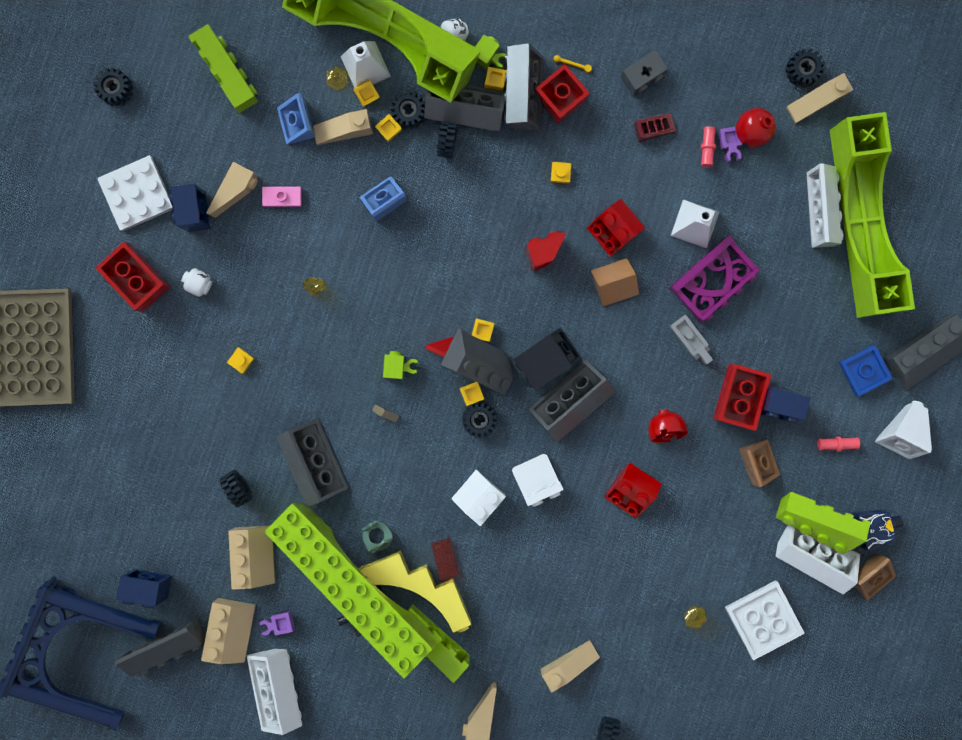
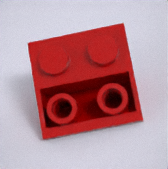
M619 199L596 218L587 229L611 257L644 230L645 227L624 201Z
M559 231L549 233L548 237L544 239L537 237L529 240L530 243L527 244L525 250L532 271L552 264L566 236L565 232L559 233Z
M629 463L620 472L604 498L629 515L637 518L656 500L662 483Z

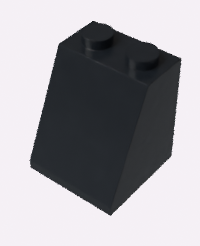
M561 327L514 358L516 367L524 373L527 383L535 391L573 367L582 359Z

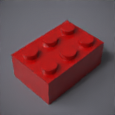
M126 242L121 243L95 267L134 311L144 312L171 287L135 247Z
M728 364L713 420L756 431L772 374L737 364Z

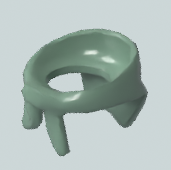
M377 520L361 529L364 531L363 542L370 553L387 549L393 540L389 527ZM375 528H380L384 532V539L378 544H374L369 538L370 532Z

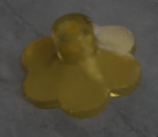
M334 66L332 70L326 72V84L328 87H333L334 90L339 91L342 87L348 85V72L346 70H341L339 66Z
M309 277L308 280L302 281L304 289L310 291L312 296H316L317 293L326 289L325 281L322 279Z
M696 606L690 607L689 612L684 614L686 626L688 628L700 629L702 624L707 621L705 609L702 607L697 608Z

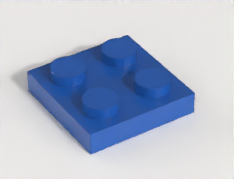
M871 345L838 362L855 396H861L893 379L876 345Z

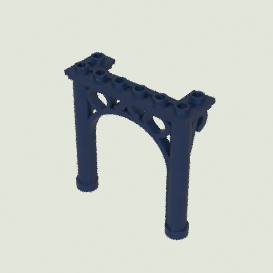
M53 576L49 581H45L36 593L37 603L36 605L33 604L29 610L28 616H30V620L24 624L20 632L23 637L21 642L18 641L13 649V653H15L14 659L8 662L5 669L8 673L0 682V699L12 696L109 726V729L116 731L124 711L65 693L51 682L45 663L48 646L59 630L76 621H95L150 640H154L161 621L155 619L151 621L76 596L75 590L66 586H58L59 581L56 580L57 577ZM65 610L77 613V615L66 618ZM48 612H57L60 616V623L54 626L47 624L46 616ZM40 623L41 628L47 632L42 637L37 638L34 636ZM29 648H33L35 658H29L24 661ZM30 664L35 665L39 675L36 677L24 675L26 666ZM40 679L45 688L38 686Z

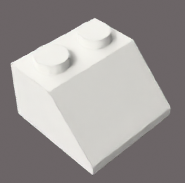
M476 469L451 499L465 514L481 526L506 495Z

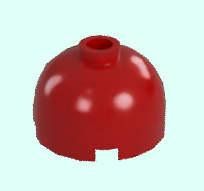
M753 108L739 116V122L736 123L735 127L736 134L740 142L749 145V148H759L773 138L776 131V121L769 111L762 108Z
M669 410L659 411L658 415L654 416L648 425V433L652 443L671 442V439L674 437L679 440L688 435L687 426L682 416L675 412H669Z

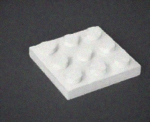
M150 155L97 178L116 223L122 232L174 209L156 164Z
M776 580L725 606L753 660L805 634Z

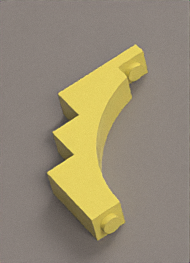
M401 550L358 568L374 585L402 587L427 599L442 613L453 632L458 631L460 633L469 629L471 619L454 578L436 585L427 564L409 571Z

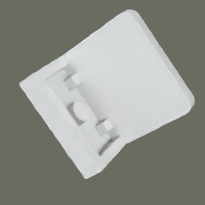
M546 454L539 455L512 469L528 506H538L543 503L542 499L550 497V499L555 498L563 490Z

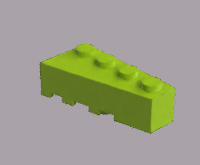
M209 24L188 36L199 50L198 53L202 59L210 66L211 73L220 82L221 88L239 114L259 102L255 96L258 94L252 84L248 85L245 81L248 78L242 68L238 69L235 65L238 62L232 52L228 53L225 49L228 45L222 36L218 37Z
M793 492L781 498L776 518L783 521V523L800 530L801 533L811 536L819 543L825 544L842 554L867 541L871 523L865 519L862 522L853 519L854 515L845 513V515L833 511V507L828 505H816L815 500Z
M412 604L407 611L413 613L440 641L427 655V658L454 683L468 668L470 654Z

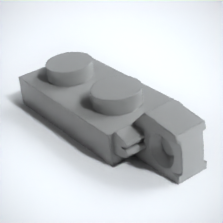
M686 314L669 326L695 360L699 358L704 365L709 364L713 360L708 354L710 350L709 344Z

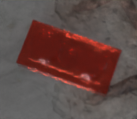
M450 538L431 542L440 581L458 577L459 572Z

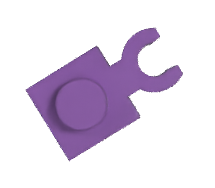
M736 128L720 129L718 133L721 150L727 149L725 155L726 162L731 161V154H734L736 161H739L741 159V152L737 147L742 146V143L736 134Z
M291 611L273 615L271 620L265 619L259 623L260 625L265 624L268 627V630L262 632V635H268L273 630L275 636L296 630Z

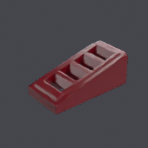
M671 113L637 120L633 124L638 142L676 132ZM667 119L669 129L665 128L663 120ZM658 121L660 122L661 129H662V130H660V131H659L658 126H657V122H658ZM651 123H653V127H654L655 132H652V131H651V127H650V124H651ZM644 125H646L647 132H648L647 134H645V132H644V129H643V126H644Z

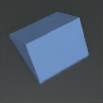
M301 93L295 94L277 107L286 144L315 138L307 103Z
M392 176L360 196V199L376 222L408 201L405 193Z

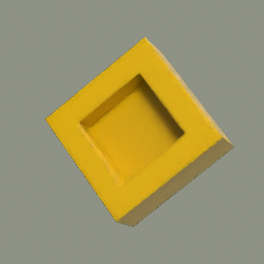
M488 67L485 88L503 91L507 70Z
M370 79L353 88L363 107L380 98Z
M390 114L375 126L387 142L391 141L402 131L400 125Z
M552 162L550 182L569 184L571 163Z
M476 318L472 336L490 342L495 323Z
M238 347L227 363L244 374L255 358Z
M478 382L460 388L466 406L484 400Z

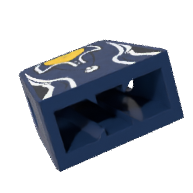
M885 510L851 513L854 515L853 519L861 522L865 519L871 522L867 541L860 545L862 549L867 551L895 540L897 537L895 528L904 525L900 515L891 517L890 512Z

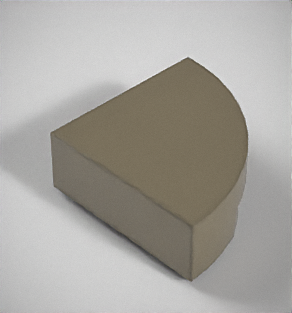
M376 404L372 409L374 413L393 422H396L399 415Z

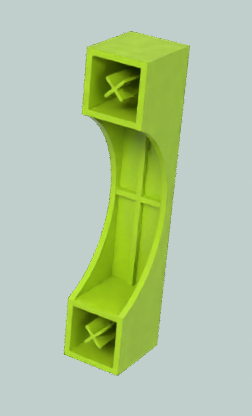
M283 0L282 8L314 26L345 25L373 33L390 42L411 62L416 72L417 84L450 103L469 83L481 52L476 47L392 0Z
M886 112L847 117L830 129L834 164L836 172L839 174V183L837 185L841 195L840 205L857 318L913 310L915 305L910 271L900 262L891 246L883 213L884 173L888 158L892 152Z
M292 503L265 531L269 538L403 679L439 644L440 641L413 613L405 610L388 598L362 574L341 549L333 535L332 529L310 506L307 507L305 503Z

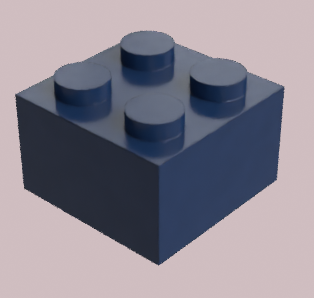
M196 184L171 187L170 202L174 206V212L172 213L174 224L187 232L210 229L209 214L206 213L208 210L206 191Z
M768 388L761 415L775 418L780 416L779 420L797 423L798 420L806 419L811 397L776 388Z
M133 569L120 576L116 600H121L123 604L127 605L137 603L142 604L144 608H154L168 598L172 575Z

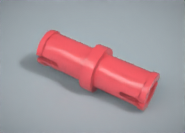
M710 126L703 129V144H701L700 148L702 150L701 166L706 168L713 167L714 150H716V144H714L716 128Z
M836 436L833 439L819 438L817 446L819 451L836 450V452H841L842 450H859L860 440L858 437L841 438L840 436Z

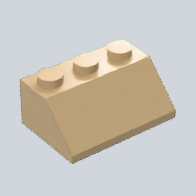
M271 525L234 527L229 530L232 590L250 589L276 583L274 544L265 533Z
M218 598L212 603L201 661L216 664L245 662L256 608L255 604Z

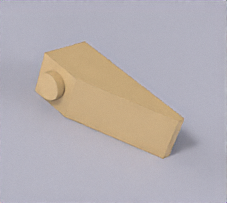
M843 73L791 103L786 108L796 124L845 97L853 88Z
M367 109L346 113L313 126L317 145L373 134Z
M233 162L206 213L216 218L249 194L251 189L253 190L256 187L258 176L254 172Z
M589 640L541 668V674L550 691L554 692L573 680L598 660L600 656Z
M492 682L469 715L467 724H463L462 736H465V740H489L497 689L495 682Z

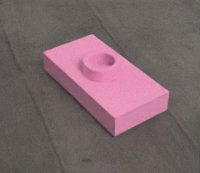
M262 187V206L302 207V188Z

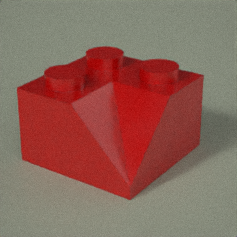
M566 64L535 88L545 109L558 124L585 103L590 94Z

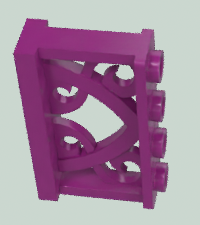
M729 235L668 289L678 297L698 322L704 320L707 322L715 315L713 312L718 307L722 309L729 303L727 299L730 296H736L743 290L742 286L746 282L750 284L758 277L756 273L760 269L755 266ZM728 247L738 259L731 261L726 248ZM719 260L720 264L724 263V266L715 267L714 261ZM736 263L743 264L746 267L745 275L739 277L737 271L742 269H733L732 265ZM705 267L715 272L725 269L723 289H703L706 285V274L703 270ZM695 277H700L702 279V283L699 288L696 287L699 283H696L694 281ZM733 280L738 282L731 288ZM682 287L694 294L691 301L680 290ZM698 296H702L700 299L701 305L704 301L709 303L706 310H699L696 307ZM713 297H721L714 303Z

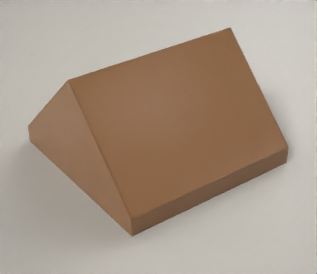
M627 258L591 270L603 307L639 295L636 273Z
M768 439L739 448L752 485L763 487L780 476Z
M876 553L859 567L858 584L855 585V588L867 601L896 577L891 560Z

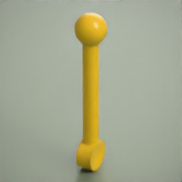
M555 55L553 58L556 63L562 62L581 68L586 73H590L592 70L589 64L584 66L563 59L559 55Z

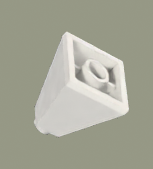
M375 41L359 43L350 47L341 56L354 87L369 79L374 85L391 77Z
M683 200L671 236L707 248L719 212Z
M912 401V403L905 405L877 437L875 442L908 459L931 453L932 445L928 409L919 401Z

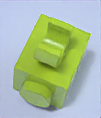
M483 35L475 46L481 50L477 64L486 70L491 63L498 69H503V65L499 63V60H505L506 54L499 53L500 45L494 37Z
M390 351L389 355L385 354L383 378L404 379V372L417 373V370H411L410 365L411 363H418V360L410 359L405 363V356H401V352Z

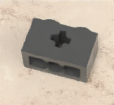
M656 50L624 69L620 77L632 95L637 92L641 94L649 88L648 85L651 83L657 84L663 80L668 68Z

